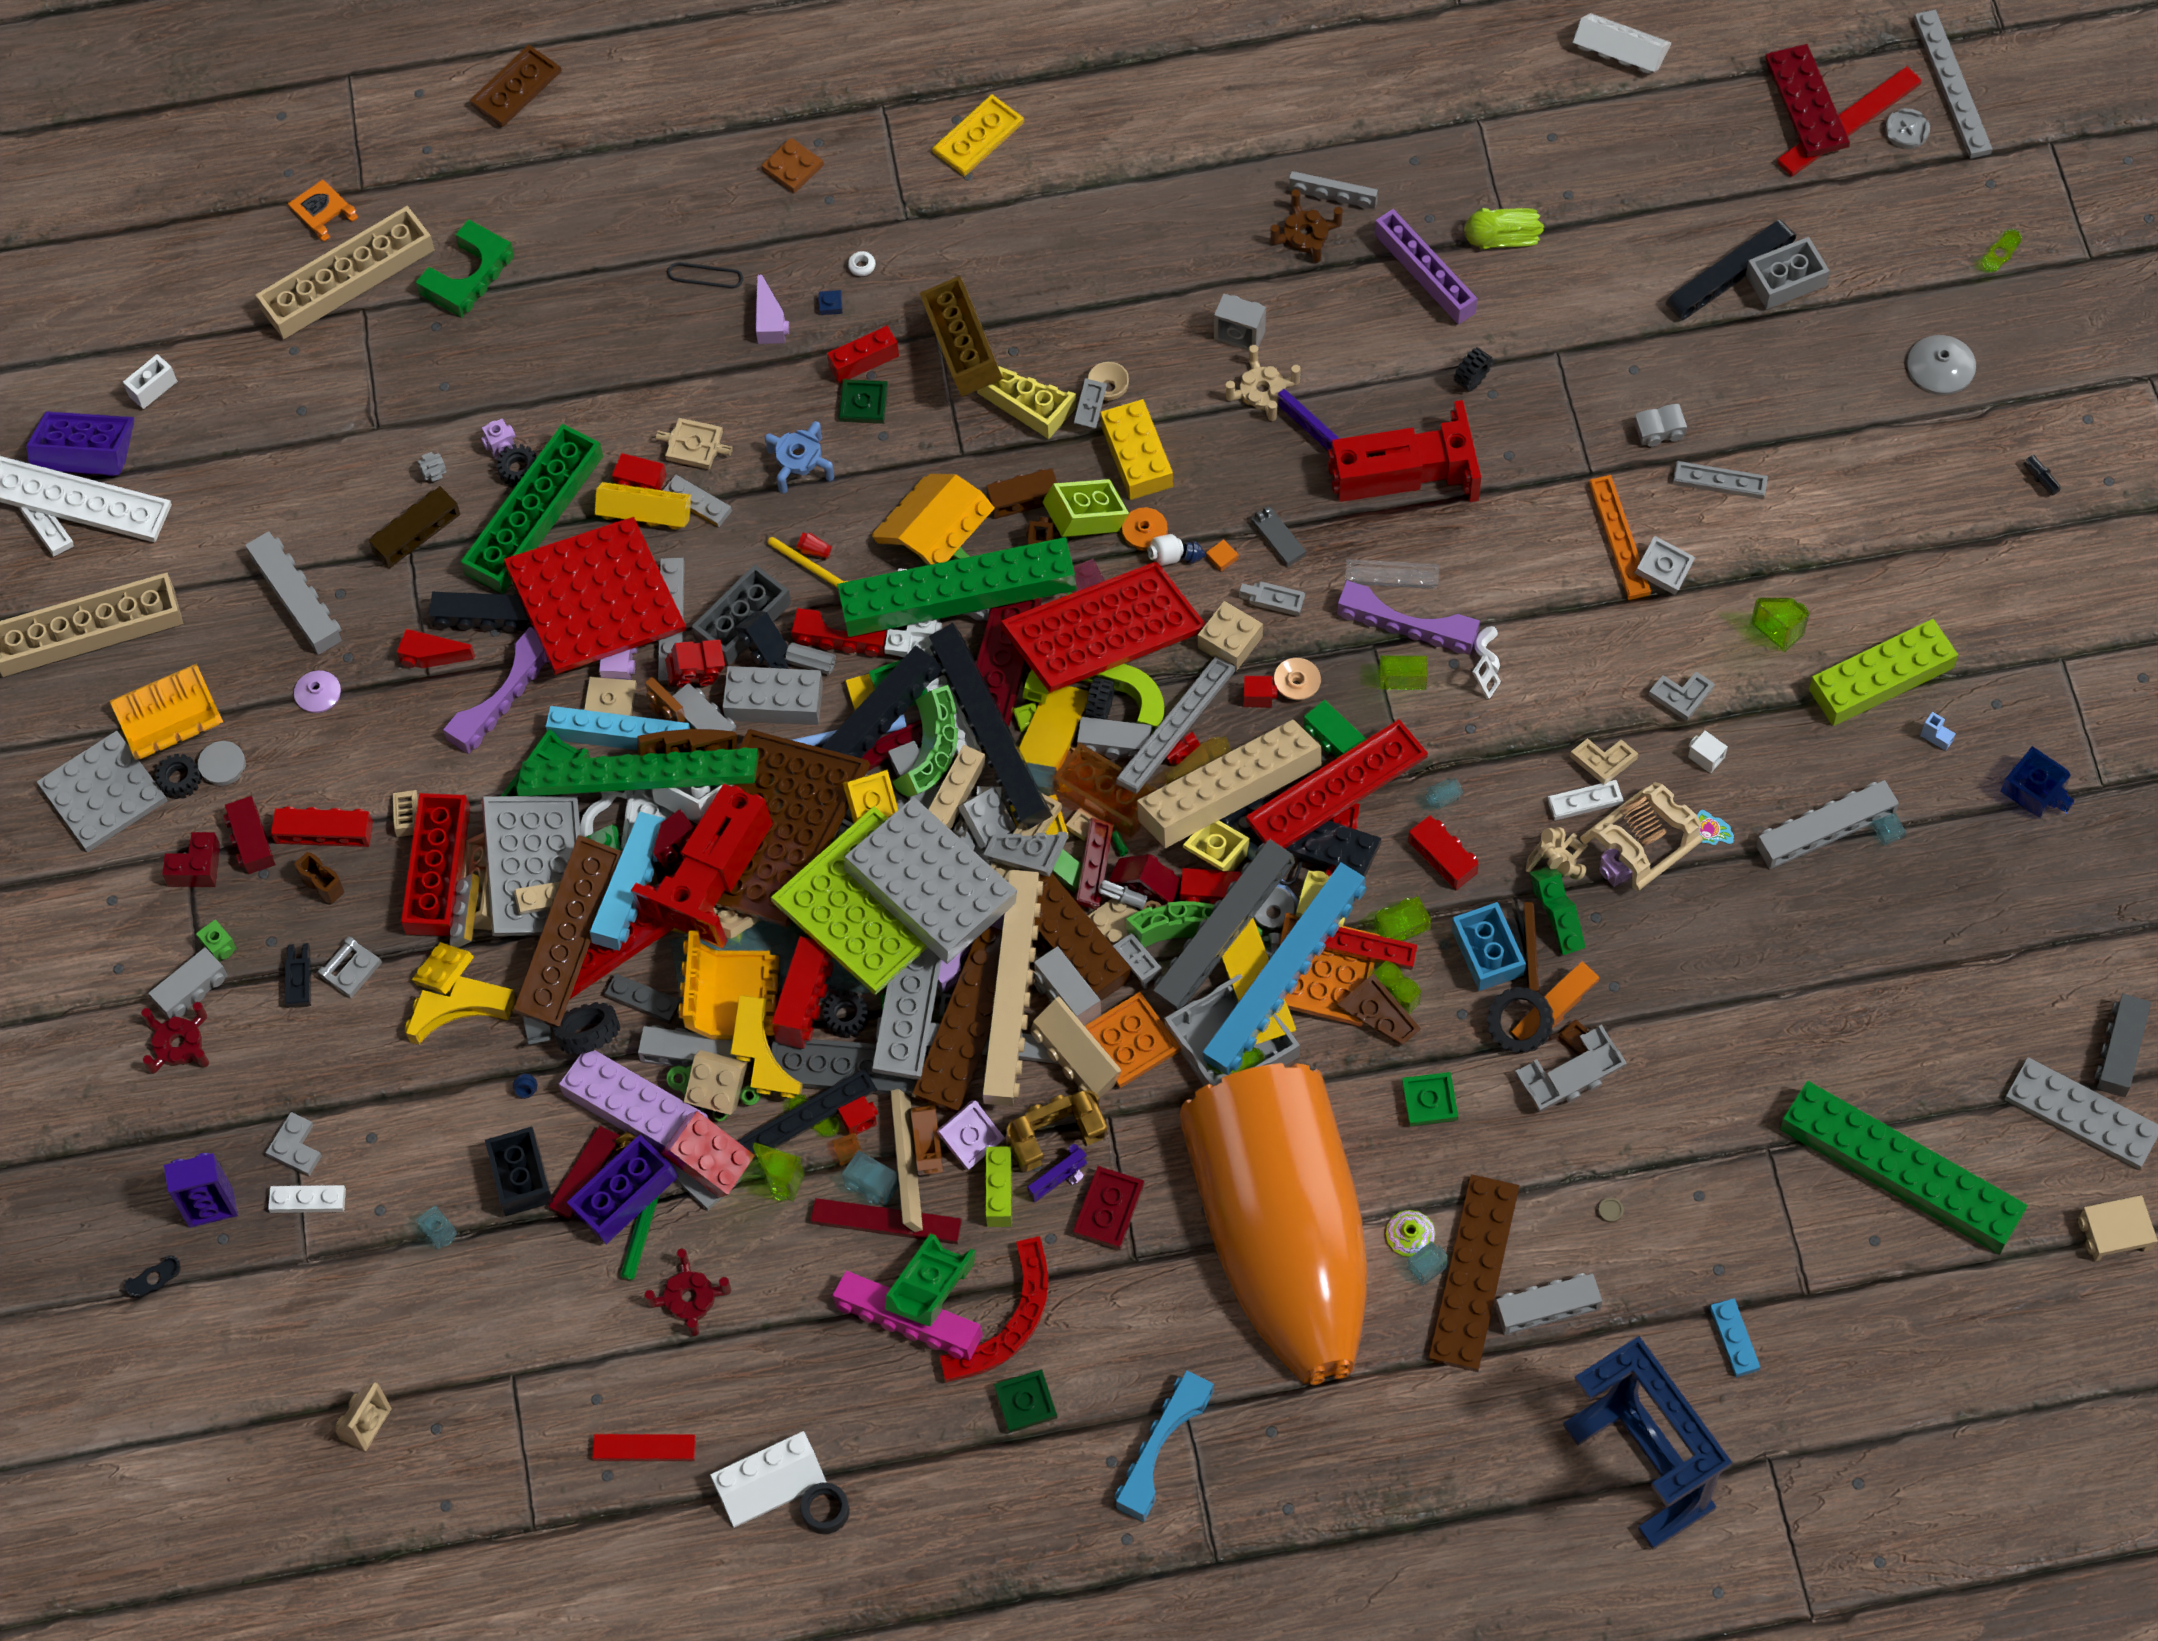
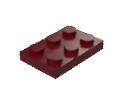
M1097 1166L1073 1235L1121 1250L1145 1180Z

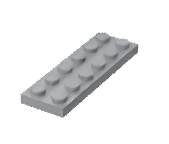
M929 947L887 985L872 1072L917 1080L921 1079L942 961Z
M2029 1057L2026 1059L2005 1098L2007 1102L2138 1170L2141 1169L2158 1137V1124Z

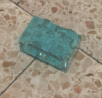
M859 1150L842 1173L845 1187L854 1193L859 1191L864 1194L865 1198L874 1205L879 1203L885 1207L899 1187L898 1173Z

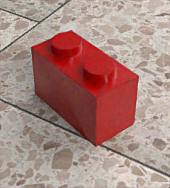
M624 453L620 454L612 474L614 484L661 490L667 476L663 463Z

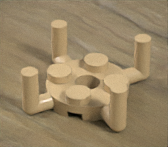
M1251 345L1249 348V363L1252 370L1243 374L1240 390L1235 391V383L1233 381L1226 382V399L1233 401L1242 398L1247 405L1250 404L1258 410H1265L1268 419L1275 421L1277 418L1278 393L1282 389L1300 383V366L1293 365L1291 377L1284 379L1275 367H1260L1258 346ZM1265 385L1269 390L1260 392L1257 390V387Z

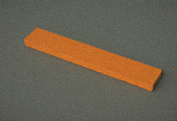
M1607 475L1589 479L1588 484L1628 600L1651 595L1648 580L1635 574L1641 560L1612 476Z

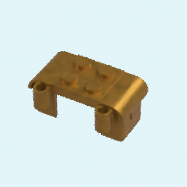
M1084 1090L1072 1096H1056L1050 1100V1104L1043 1107L1041 1104L1029 1108L1027 1110L1028 1113L1009 1123L1005 1143L1006 1147L1011 1146L1021 1171L1027 1172L1043 1165L1041 1159H1044L1036 1141L1034 1131L1069 1117L1072 1114L1087 1146L1105 1139L1108 1126L1098 1106L1099 1097L1095 1092Z

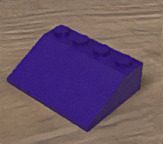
M45 412L27 444L29 464L63 473L79 472L84 474H105L107 476L119 475L126 461L135 421L134 417Z

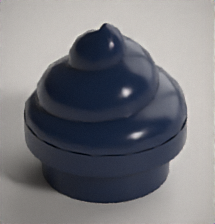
M1190 541V543H1184V552L1181 559L1185 560L1186 563L1195 564L1206 556L1205 551L1202 550V547L1197 542Z
M521 1074L513 1081L515 1094L521 1098H529L537 1090V1080L530 1074Z

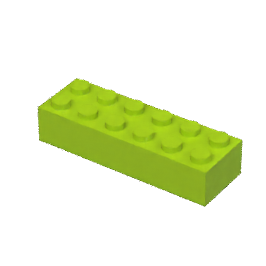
M1931 619L1812 676L1809 691L1831 724L1836 726L1954 669L1958 653L1936 621Z

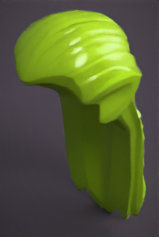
M1481 208L1467 219L1464 232L1467 241L1471 245L1479 246L1481 249L1492 247H1527L1538 244V241H1540L1538 235L1544 231V225L1537 220L1540 218V215L1537 214L1535 209L1490 210Z

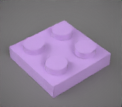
M976 1100L969 1102L936 1131L966 1170H969L986 1155V1147H995L1005 1139Z

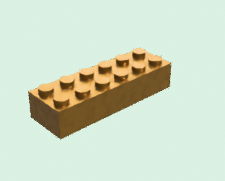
M961 275L920 292L919 294L961 397L1002 380V374Z

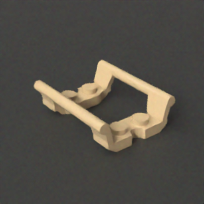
M1654 782L1648 788H1643L1580 837L1584 844L1596 838L1607 849H1617L1620 852L1619 860L1633 872L1632 887L1635 891L1641 890L1703 841L1700 835L1702 824L1698 816L1686 805L1680 806L1675 804L1673 801L1674 794L1663 784ZM1641 796H1646L1650 806H1652L1651 808L1668 824L1684 832L1681 846L1651 870L1650 863L1646 854H1644L1641 844L1623 828L1613 825L1614 822L1624 816L1620 809Z

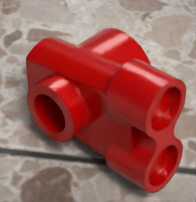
M1193 731L1183 736L1184 738L1179 740L1167 755L1171 765L1175 763L1178 765L1183 764L1187 761L1189 755L1203 749Z

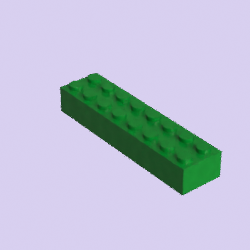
M561 424L461 560L464 574L504 595L512 583L504 565V559L538 548L604 457L600 442Z

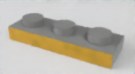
M675 475L663 490L690 494V511L718 528L732 512L731 506L678 475Z
M475 874L459 880L456 885L457 894L453 907V923L450 929V945L459 948L472 941L480 877Z

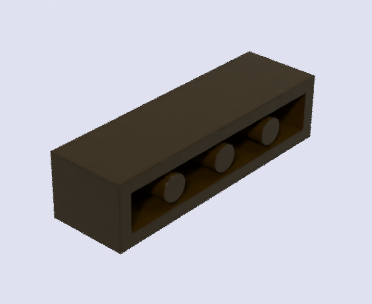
M441 486L428 492L425 498L417 504L411 505L404 514L394 518L388 526L373 534L371 539L368 540L372 552L390 569L460 516L458 504Z

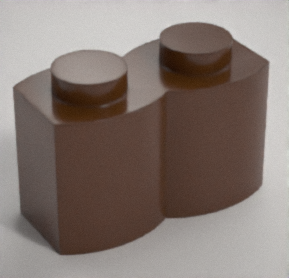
M306 852L295 862L296 869L303 883L309 888L316 889L319 897L325 902L333 904L345 893L336 872L329 867L323 866L321 860L313 853Z

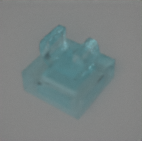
M1896 813L1883 817L1873 823V827L1883 845L1906 836L1907 832Z

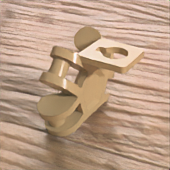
M1561 827L1544 829L1541 834L1540 843L1527 858L1526 871L1530 872L1541 858H1549L1548 866L1551 869H1557L1561 876H1570L1572 879L1581 880L1586 873V867L1582 864H1576V859L1588 845L1582 844L1577 840L1575 833L1565 841L1566 834ZM1569 846L1576 850L1573 855L1566 850Z

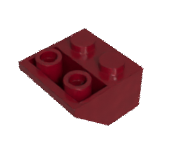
M681 809L661 823L653 850L655 857L670 875L676 873L682 864L683 857L681 851L695 830V827Z

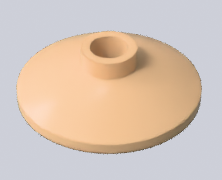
M1290 658L1283 661L1277 667L1274 674V683L1277 685V690L1283 696L1292 700H1304L1310 698L1318 691L1321 675L1318 668L1312 662L1303 658ZM1299 681L1301 684H1294L1293 682Z

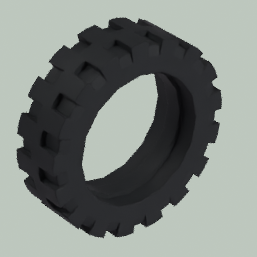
M1521 987L1507 989L1501 995L1495 997V1001L1488 1009L1489 1016L1487 1015L1489 1033L1496 1043L1512 1052L1527 1053L1537 1050L1538 1047L1547 1042V1038L1551 1036L1553 1031L1554 1018L1552 1007L1545 997L1532 989ZM1517 1000H1527L1533 1003L1540 1014V1026L1537 1032L1529 1039L1522 1041L1508 1037L1501 1025L1503 1010L1511 1002Z
M594 1002L591 1005L583 1004L580 1008L575 1007L569 1013H564L560 1027L553 1026V1031L561 1051H566L568 1054L572 1052L581 1054L585 1051L586 1053L592 1052V1049L595 1048L600 1049L604 1047L605 1043H610L612 1038L618 1035L620 1023L611 1005L608 1006L607 1003L598 1004V1002ZM600 1023L596 1027L585 1032L574 1033L575 1031L584 1026Z

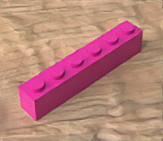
M849 1271L844 1273L833 1294L835 1306L839 1311L846 1314L851 1312L858 1315L865 1322L871 1323L873 1321L880 1324L887 1331H898L912 1341L920 1340L934 1350L942 1349L956 1359L964 1358L970 1361L983 1336L981 1324L942 1309L932 1326L929 1327L885 1310L886 1295L891 1288Z

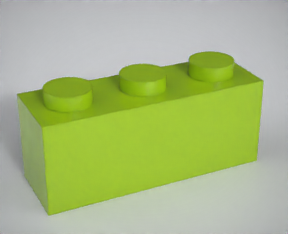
M1011 1146L986 1147L987 1227H1012Z

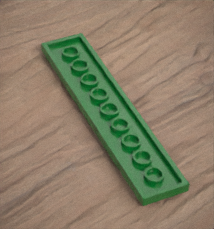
M758 748L718 749L716 751L696 750L681 753L670 752L667 755L665 753H648L642 756L626 754L612 757L530 760L522 763L517 793L518 796H538L755 783L759 757Z

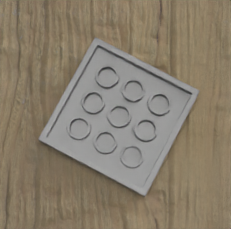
M118 731L110 734L37 781L39 787L87 853L168 801L138 759H134L130 747Z

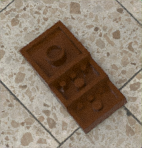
M682 729L637 736V755L640 756L648 753H665L667 755L670 752L737 749L736 731Z

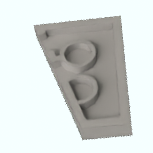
M1058 832L1057 835L1036 833V835L1031 836L996 834L992 836L983 855L986 860L1030 872H1039L1041 875L1050 877L1067 841L1068 834L1067 832Z

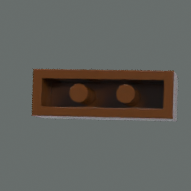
M1053 468L1040 469L1035 473L1017 475L1012 479L998 480L986 485L988 500L995 508L992 511L994 519L1044 507V498L1052 485L1057 483Z

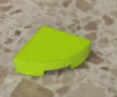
M1035 702L1014 708L1013 714L1020 732L1028 729L1036 711Z

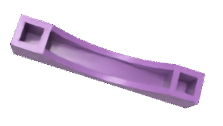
M1346 581L1337 609V615L1342 616L1344 619L1360 621L1370 627L1383 628L1393 634L1406 635L1412 640L1426 641L1435 647L1449 648L1458 654H1471L1480 625V620L1460 614L1438 619H1420L1406 616L1386 606L1374 595L1369 587L1351 581Z
M529 627L516 642L514 664L509 677L502 687L482 704L458 712L443 729L448 742L467 754H470L473 749L478 748L485 734L494 729L500 716L509 711L511 703L516 697H520L523 694L526 685L531 680H534L538 676L541 667L549 662L534 629Z

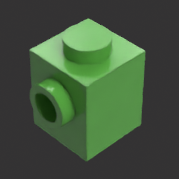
M216 919L196 933L203 947H206L219 962L222 959L229 958L237 949L232 938Z

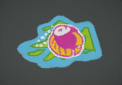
M1705 810L1699 811L1697 816L1702 824L1700 827V835L1703 838L1702 843H1710L1712 845H1716L1718 841H1723L1727 844L1733 843L1734 835L1727 823L1721 818L1713 817Z

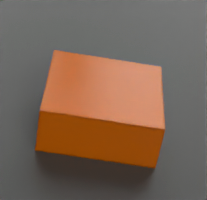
M1223 539L1206 552V557L1222 572L1239 559V554Z

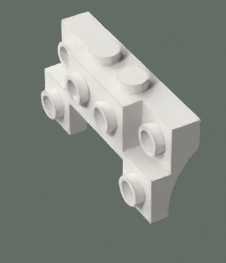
M940 618L907 625V631L888 629L885 654L905 657L917 645L934 657L929 647L932 645L929 636L942 629V623H939Z

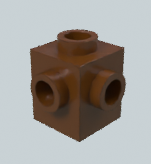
M1039 517V521H1030V525L1027 528L1028 544L1061 538L1056 525L1052 523V518ZM1047 529V534H1046V537H1045V536H1044V531Z

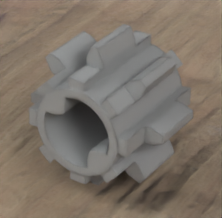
M432 452L422 455L423 459L418 461L425 480L431 479L434 482L442 479V474L447 473L439 453L435 455Z

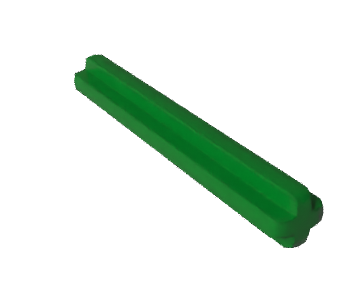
M659 1196L638 1214L621 1272V1278L627 1281L634 1280L636 1277Z

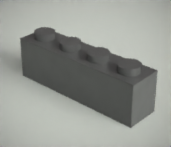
M2123 993L2119 1001H2114L2111 1010L2114 1020L2113 1023H2108L2105 1036L2109 1037L2108 1044H2103L2100 1058L2104 1059L2102 1066L2098 1065L2094 1079L2098 1080L2096 1089L2126 1097L2131 1086L2151 1001Z

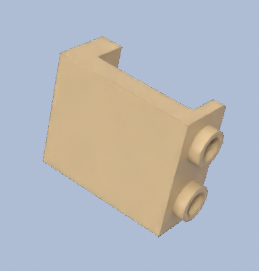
M2142 1195L2084 1207L2078 1218L2079 1227L2082 1232L2085 1231L2087 1237V1251L2090 1255H2093L2094 1261H2100L2102 1256L2138 1248H2142L2143 1252L2151 1251L2158 1242Z

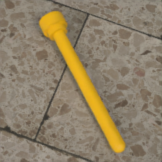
M770 537L767 542L771 547L838 588L837 584L844 582L776 538Z

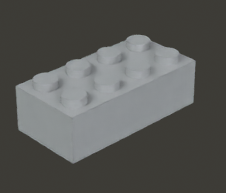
M728 666L723 702L725 718L729 717L732 721L819 725L823 689L821 671Z

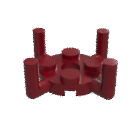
M201 1002L193 1004L196 1016L192 1021L175 1016L161 1024L155 1019L149 1008L142 1010L141 1014L147 1025L156 1031L151 1042L157 1058L153 1060L150 1055L143 1057V1063L149 1073H156L164 1064L175 1066L195 1061L201 1067L209 1065V1060L202 1050V1036L198 1029L208 1016ZM179 1037L184 1039L181 1046H172L174 1039Z
M681 1248L677 1251L681 1273L668 1280L664 1296L655 1297L652 1290H647L644 1296L650 1308L666 1306L672 1315L681 1321L687 1322L690 1335L695 1337L699 1334L698 1320L707 1315L706 1313L714 1304L715 1297L731 1293V1286L727 1277H721L719 1280L720 1286L713 1287L703 1273L691 1271L687 1251ZM688 1291L696 1293V1298L691 1302H686L682 1299L683 1295Z

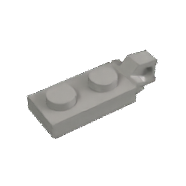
M1260 581V584L1255 583L1254 586L1242 583L1239 598L1248 600L1254 606L1300 616L1305 593Z

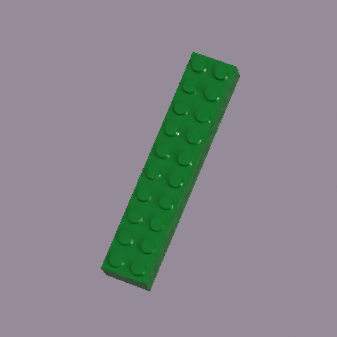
M1066 537L837 584L848 637L1077 590L1075 572Z
M1808 1080L1783 1118L1780 1131L1998 1255L2002 1253L2028 1207V1204Z

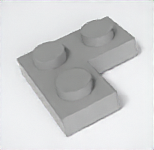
M1695 672L1686 684L1681 687L1662 675L1649 691L1648 696L1688 721L1712 692L1715 683Z
M291 1112L266 1151V1155L310 1176L322 1157L320 1152L303 1144L314 1126L313 1123Z

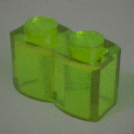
M1385 961L1374 972V975L1408 1014L1420 1004V987L1412 979L1403 976L1402 971L1395 964Z

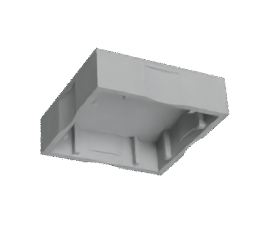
M1241 974L1218 986L1206 997L1193 1001L1164 1018V1025L1181 1047L1180 1053L1203 1086L1207 1084L1215 1086L1222 1082V1077L1227 1076L1204 1061L1203 1051L1239 1003L1232 984L1243 978ZM1273 1013L1274 1018L1286 1034L1257 1045L1255 1044L1250 1052L1246 1051L1241 1057L1243 1060L1236 1071L1232 1070L1230 1074L1269 1064L1283 1063L1285 1066L1299 1057V1043L1275 1013Z

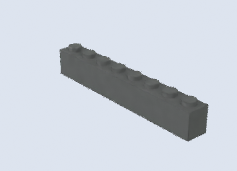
M1271 839L1266 844L1263 843L1259 846L1254 860L1251 863L1248 862L1243 867L1241 877L1237 882L1233 881L1226 892L1227 895L1222 901H1217L1212 909L1213 913L1208 920L1204 919L1200 923L1195 937L1187 940L1182 954L1171 961L1165 976H1160L1155 982V989L1153 991L1156 998L1173 1010L1178 1011L1186 1006L1222 959L1224 953L1241 934L1295 863L1293 854Z

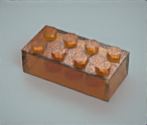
M1082 743L1077 745L1053 777V789L1055 792L1101 820L1114 824L1113 826L1131 838L1142 825L1138 821L1137 800L1158 790L1145 783L1138 793L1135 794L1116 784V778L1124 769Z

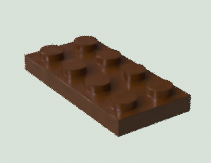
M528 45L470 99V104L503 128L562 72L561 67Z

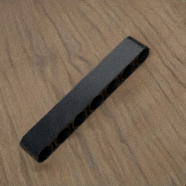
M1781 219L1775 221L1675 291L1667 299L1666 306L1681 320L1687 319L1744 279L1749 260L1793 243L1797 234Z

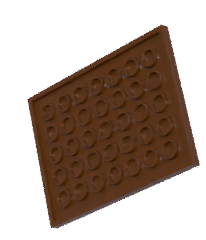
M748 729L739 749L758 748L759 757L755 783L734 785L740 787L748 794H757L765 799L773 825L731 893L724 890L715 906L789 927L792 920L771 902V897L831 844L849 808L843 783L864 777L870 767V763L868 760Z

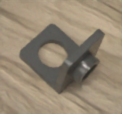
M523 1016L528 1038L527 1045L552 1039L550 1025Z

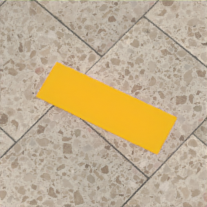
M1254 918L1251 919L1222 956L1230 979L1239 974L1243 977L1232 984L1238 1001L1242 999L1269 962L1268 954ZM1284 998V1005L1276 1015L1290 1032H1294L1296 1027ZM1273 1015L1269 1019L1270 1024L1263 1033L1260 1031L1255 1038L1257 1040L1256 1045L1286 1034Z

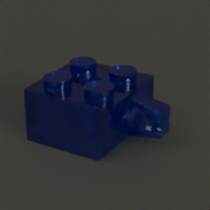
M2033 746L2005 778L2000 791L2039 818L2043 816L2049 807H2057L2067 813L2075 802L2073 798L2066 794L2067 791L2064 789L2071 777L2069 771Z

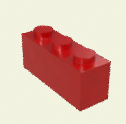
M887 325L828 352L829 368L838 383H843V379H851L899 357L898 342Z
M1429 815L1409 831L1408 842L1456 891L1478 874L1479 863L1476 856L1471 852L1468 853L1462 847L1460 840L1456 836H1451L1446 831L1445 825L1440 820H1435Z
M1183 868L1180 901L1215 905L1217 901L1224 899L1230 884L1233 881L1237 882L1242 874L1241 872Z

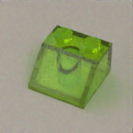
M1758 598L1755 602L1751 624L1786 652L1804 636L1810 612L1804 604L1798 603L1793 598Z
M754 1142L753 1151L756 1163L770 1193L780 1201L790 1200L794 1202L805 1176L801 1157Z

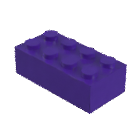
M639 1135L567 1203L574 1214L607 1244L679 1176L673 1166Z
M200 1153L195 1158L186 1160L176 1159L171 1161L170 1164L164 1165L168 1193L189 1228L238 1216L234 1189L213 1153Z

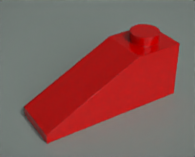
M410 629L405 630L397 650L400 663L408 668L418 667L423 669L474 660L475 658L471 644Z

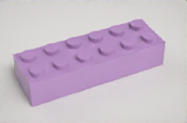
M592 1049V1052H582L559 1083L561 1091L566 1098L625 1132L629 1131L630 1134L636 1137L641 1135L659 1152L663 1151L688 1114L698 1111L708 1118L705 1113L684 1103V1101Z

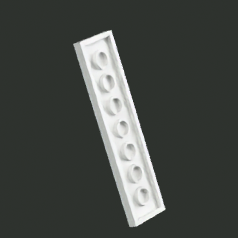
M0 456V502L151 542H156L172 506L171 501Z

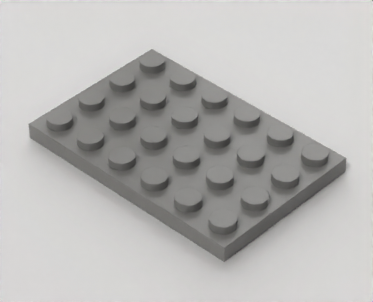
M577 796L483 797L482 813L492 936L541 935L550 909L519 915L514 890L561 881L578 835H581Z

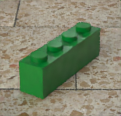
M1325 699L1304 716V730L1312 738L1314 737L1320 742V746L1326 753H1331L1336 759L1367 740Z

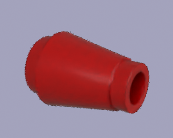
M803 532L796 549L800 550L802 554L828 559L832 546L810 532L808 534Z

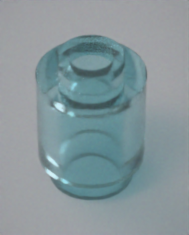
M1448 778L1429 787L1426 799L1431 807L1435 806L1436 809H1441L1459 800V797L1463 795V790L1456 778L1451 780Z

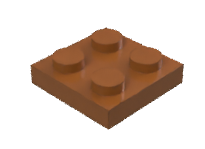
M790 138L761 167L762 171L795 194L824 166V163L814 153L793 138Z
M653 677L645 682L646 695L649 698L651 710L657 715L660 713L664 720L687 723L683 706Z

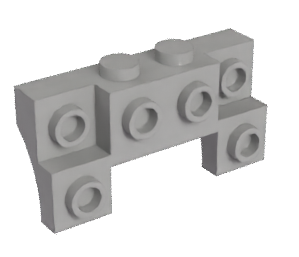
M1602 1024L1596 1029L1580 1036L1587 1052L1553 1069L1547 1075L1537 1059L1531 1064L1515 1071L1539 1113L1559 1102L1562 1103L1567 1100L1570 1103L1581 1097V1092L1586 1089L1593 1091L1602 1085L1601 1081L1605 1077L1626 1067L1627 1063L1611 1041Z

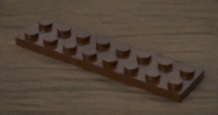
M581 835L577 836L512 1012L552 1027H560L591 942L590 930L623 851Z
M990 926L974 940L923 1066L921 1079H918L912 1097L955 1113L959 1112L991 1032L1003 930Z
M1471 1174L1429 1356L1430 1362L1474 1372L1479 1371L1520 1185Z

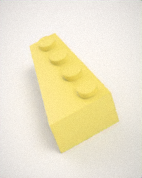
M999 367L1003 377L1002 380L977 390L979 395L1047 439H1050L1076 409L1075 393L1060 391L1058 387L1050 384L1049 386L1040 384L1036 379L1018 376L1016 372Z

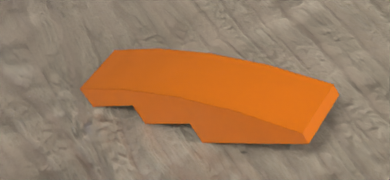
M1583 961L1545 996L1553 1010L1554 1025L1552 1029L1563 1020L1564 1015L1581 1001L1582 996L1599 982L1600 977ZM1534 1007L1511 1031V1034L1517 1040L1529 1039L1537 1032L1540 1026L1538 1009Z

